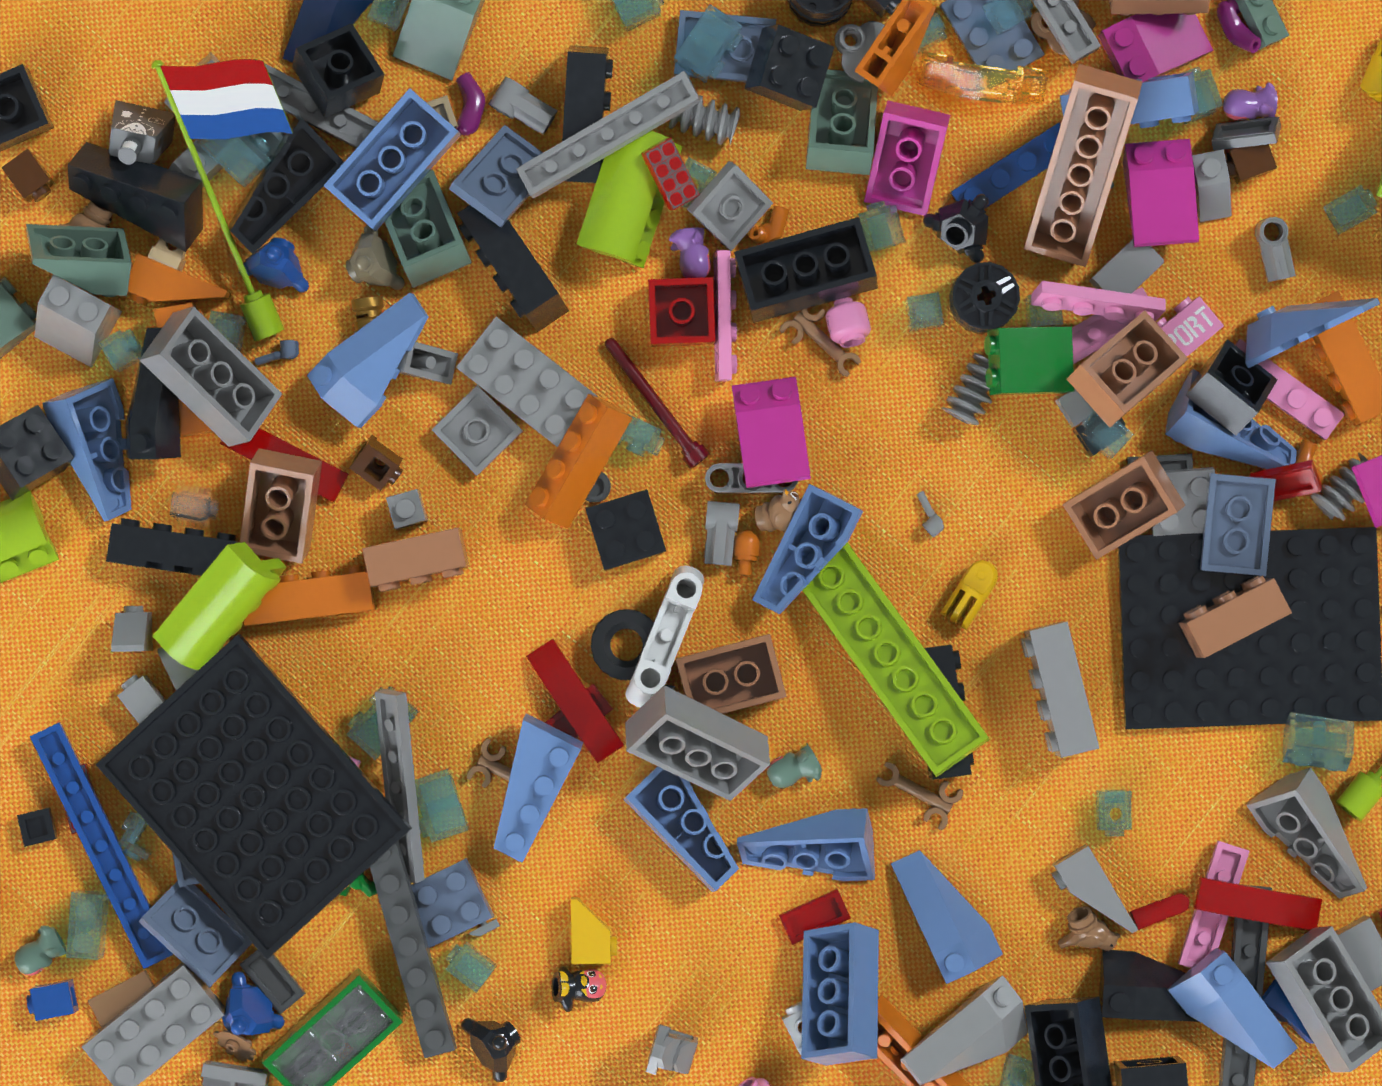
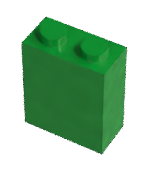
M1020 327L987 330L984 350L986 355H988L989 368L986 370L985 381L987 387L990 388V395L1063 394L1074 392V387L1067 380L1074 372L1072 327Z

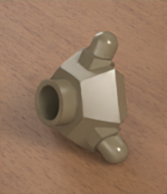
M366 225L364 233L361 234L352 250L350 259L346 261V269L349 276L356 283L364 281L369 285L390 286L394 290H401L405 284L404 279L396 273L398 262L389 244L378 237V230L375 232Z

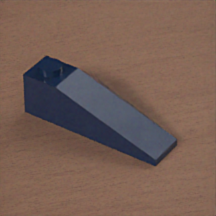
M304 0L283 59L293 63L297 47L352 23L354 25L360 15L375 0Z

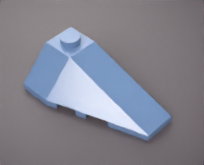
M409 293L328 352L308 373L307 377L321 399L353 425L362 428L384 403L386 396L383 394L391 379L396 380L400 369L397 367L405 352L412 350L429 316L415 295Z
M1378 298L1289 305L1276 311L1273 305L1257 313L1256 315L1259 320L1247 325L1245 363L1250 368L1379 305L1380 302Z
M1194 369L1189 372L1168 412L1165 435L1193 450L1265 469L1296 463L1297 450L1270 426H1260L1252 419L1235 436L1231 431L1222 427L1206 411L1197 407L1186 396V393L1199 372Z
M106 379L65 392L43 402L47 419L74 457L70 464L103 520L109 521L132 510L129 471L124 468L123 450L126 449V439H122L121 420L124 419V408L114 379Z
M809 484L752 600L781 614L849 541L863 510L825 490Z
M867 808L832 810L737 838L742 863L746 865L775 870H783L785 867L803 869V875L813 876L814 871L833 875L832 880L838 881L875 880L873 828Z
M920 850L891 863L946 984L980 969L1003 955L990 925Z
M1215 948L1167 989L1187 1015L1273 1069L1298 1049L1245 975L1223 950Z

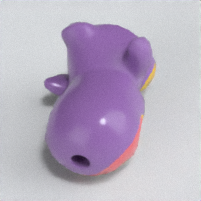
M1267 82L1264 88L1258 85L1256 92L1244 89L1232 90L1224 98L1223 110L1233 120L1275 117L1278 101L1277 91L1270 82Z
M683 228L674 231L669 237V241L673 242L671 250L680 251L679 265L681 273L685 278L706 277L711 270L709 249L703 245V239L706 237V228Z

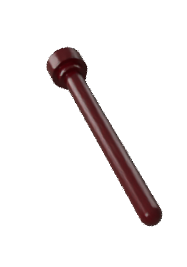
M608 338L605 341L606 349L683 449L681 453L684 456L682 460L689 469L694 468L710 455L709 451L703 444L699 445L697 441L693 442L619 343L614 338Z

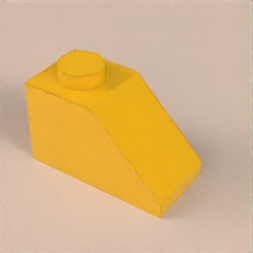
M571 897L572 964H611V956H617V936H611V928L579 897Z

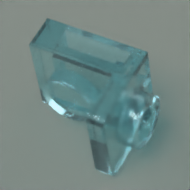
M1009 1054L1005 1059L999 1086H1035L1032 1061Z

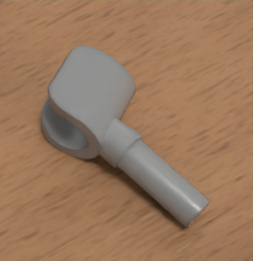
M924 491L919 492L916 495L929 517L922 526L932 537H936L943 531V521L932 509Z

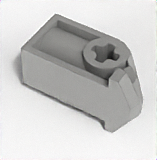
M658 1025L649 1053L646 1072L657 1075L658 1068L689 1074L698 1045V1037L672 1030L671 1027L665 1025Z

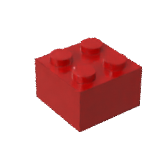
M713 277L648 279L651 347L715 345Z

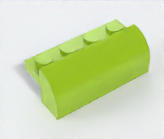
M650 131L604 158L576 245L598 254L617 258L630 265L644 268L665 201L641 152L670 137ZM674 142L679 154H681L683 146Z
M31 491L13 501L9 498L0 502V583L59 560L58 552L45 529L43 514Z
M245 542L227 544L152 635L153 638L177 662L188 668L199 670L224 647L225 642L230 636H233L242 628V622L261 605V599L265 594L277 586L281 580L279 576L287 568L286 565L279 558L261 561Z

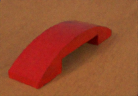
M261 428L257 430L250 442L230 447L222 440L220 442L221 445L252 460L260 448L322 461L318 495L334 503L349 475Z
M551 639L526 656L597 763L624 746L554 639Z
M1200 877L1194 909L1311 930L1318 927L1322 899Z

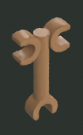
M807 308L803 309L793 320L786 321L781 325V333H784L789 327H794L797 330L798 334L792 341L794 345L802 340L804 331L837 362V369L842 376L848 377L850 374L843 366L845 360L852 359L857 365L861 363L858 355L852 352L845 353L813 323L822 319L825 313L824 309H821L816 315L809 314Z
M489 738L481 746L482 755L476 766H473L467 773V779L471 780L475 772H482L485 775V781L482 784L484 788L491 782V773L509 781L512 769L497 761L504 756L506 752L505 746H502L497 754L489 753L488 745L491 741Z
M885 762L884 766L893 772L892 778L883 780L877 777L876 781L886 787L894 785L932 806V808L925 811L923 820L928 822L930 816L937 813L941 816L938 829L943 830L948 824L947 815L953 803L961 800L963 790L959 788L953 797L946 796L945 789L949 782L944 780L939 786V795L899 774L898 768L894 764Z

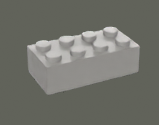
M194 306L172 313L140 358V361L228 447L250 442L282 395Z
M498 317L493 319L456 366L460 372L556 447L559 446L587 395L597 396Z
M1068 621L1025 630V638L1020 640L1024 656L1031 657L1033 669L1028 670L1032 687L1033 689H1039L1041 700L1036 701L1040 719L1047 720L1049 732H1045L1044 736L1048 750L1052 751V753L1055 752V756L1063 758L1099 749Z
M665 685L625 722L627 752L729 801L736 797L770 765L768 736Z
M1332 926L1312 928L1266 962L1332 1073L1352 1072L1382 1049V1009Z
M181 963L86 1039L82 1048L113 1086H137L225 1015V1006L197 975L184 963Z

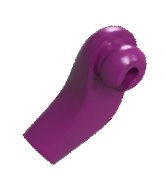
M1235 0L1221 1L1217 6V16L1227 39L1233 45L1248 52H1257L1261 46V40L1240 20L1237 15L1240 13L1237 2Z
M470 72L456 79L463 98V108L457 121V130L464 136L477 131L485 106L484 93Z

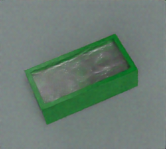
M358 968L262 1055V1063L283 1086H333L403 1023L402 1014Z

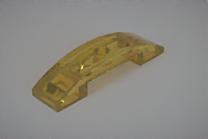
M924 51L921 53L917 83L927 88L958 97L987 102L1010 104L1044 102L1049 70L1017 66L1015 71L953 61L954 56Z

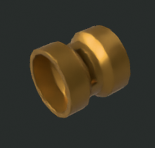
M383 296L351 300L352 310L356 313L357 318L354 322L355 333L382 313L384 307Z

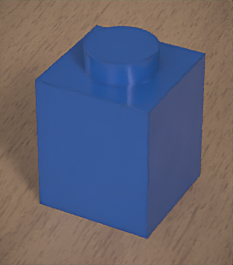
M73 979L34 986L30 989L31 995H27L26 998L29 1013L35 1015L36 1021L74 1014L79 1011Z

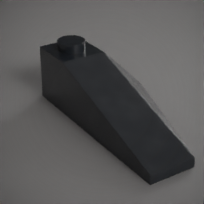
M162 328L146 329L141 357ZM139 361L125 424L126 457L129 459L181 457L179 398Z
M1102 949L1099 986L1102 1017L1199 1022L1187 1015L1167 990L1185 972L1135 951H1107Z

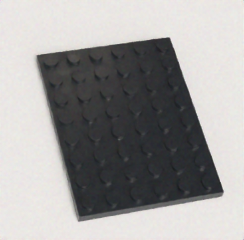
M1375 527L1271 531L1267 573L1264 578L1275 579L1292 613L1206 658L1196 657L1179 625V622L1185 620L1183 614L1200 605H1205L1206 608L1214 605L1212 599L1226 591L1231 592L1234 590L1237 593L1243 590L1241 584L1258 575L1200 570L1204 533L1162 536L1138 535L1118 547L1125 729L1382 720V660L1377 531Z
M237 634L96 764L266 959L273 956L412 829L241 634Z

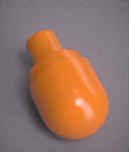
M742 531L737 534L734 540L733 555L734 560L739 561L738 575L751 576L752 562H757V557H759V538L752 531Z

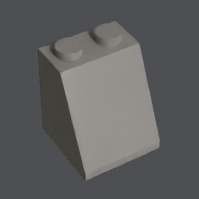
M53 274L38 302L34 337L92 368L122 311Z

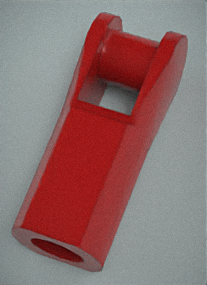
M1174 894L1160 901L1130 911V914L1137 929L1140 930L1187 911L1190 902L1186 895Z

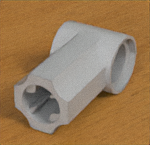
M505 76L490 100L489 105L511 119L516 118L526 126L544 135L553 122L557 110L529 94L530 91L521 84Z
M1278 217L1265 218L1255 228V237L1259 242L1267 282L1296 276L1287 237L1288 226ZM1268 223H1273L1278 227L1279 235L1274 241L1268 240L1264 235V229Z
M708 501L705 524L707 540L705 542L704 564L732 566L734 536L738 530L740 504Z

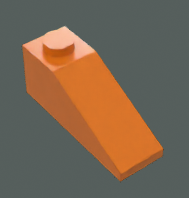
M902 0L854 71L892 97L911 69L936 7L926 0Z
M137 254L130 271L128 292L131 294L128 299L147 306L148 301L155 304L227 300L231 295L230 292L141 254Z

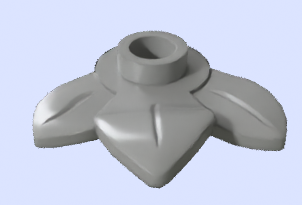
M868 21L861 26L847 24L842 26L835 35V46L842 54V68L856 82L863 83L865 80L864 77L854 70L885 26L880 22ZM848 36L853 37L856 44L854 46L847 45L845 38Z

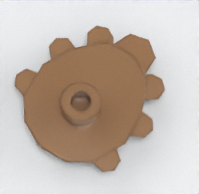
M226 1030L213 1033L219 1040L217 1044L225 1047L227 1054H234L236 1059L242 1062L247 1061V1059L254 1060L253 1055H256V1051L251 1048V1040H246L243 1036L234 1035L231 1031Z

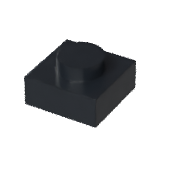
M50 807L17 815L24 847L58 839Z

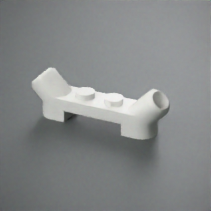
M679 566L673 572L668 589L625 692L627 700L636 707L641 708L667 682L671 667L702 594L704 576L694 567Z

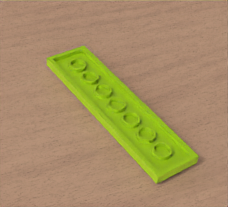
M847 542L802 591L933 774L938 777L990 739Z

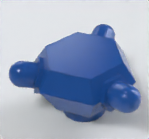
M272 238L269 243L249 256L246 262H243L248 276L253 275L261 284L278 289L292 286L300 293L306 292L309 288L308 281L303 277L299 259L294 254L295 247L286 239Z
M235 972L231 977L232 987L225 1004V1015L222 1017L225 1028L234 1035H256L269 1033L272 1028L281 1029L285 1024V1020L281 1015L274 1014L272 1002L258 987L247 984L244 973Z

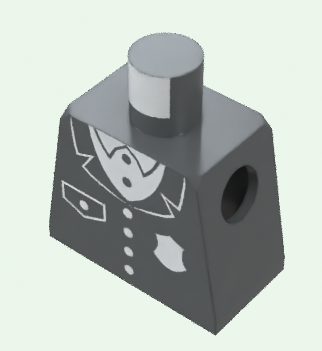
M116 100L111 125L109 154L118 157L124 164H133L135 161L148 164L155 163L173 141L174 113Z

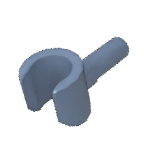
M295 340L280 341V351L255 358V363L259 366L274 360L294 359L299 354V343Z

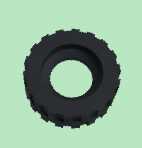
M629 609L617 610L606 615L595 627L591 638V651L595 663L604 673L612 678L631 680L641 653L633 660H620L611 651V639L621 629H632L640 635L643 651L654 622L645 614Z

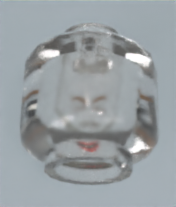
M183 485L178 492H173L170 516L175 518L179 526L205 529L211 519H217L219 500H213V493L210 488Z

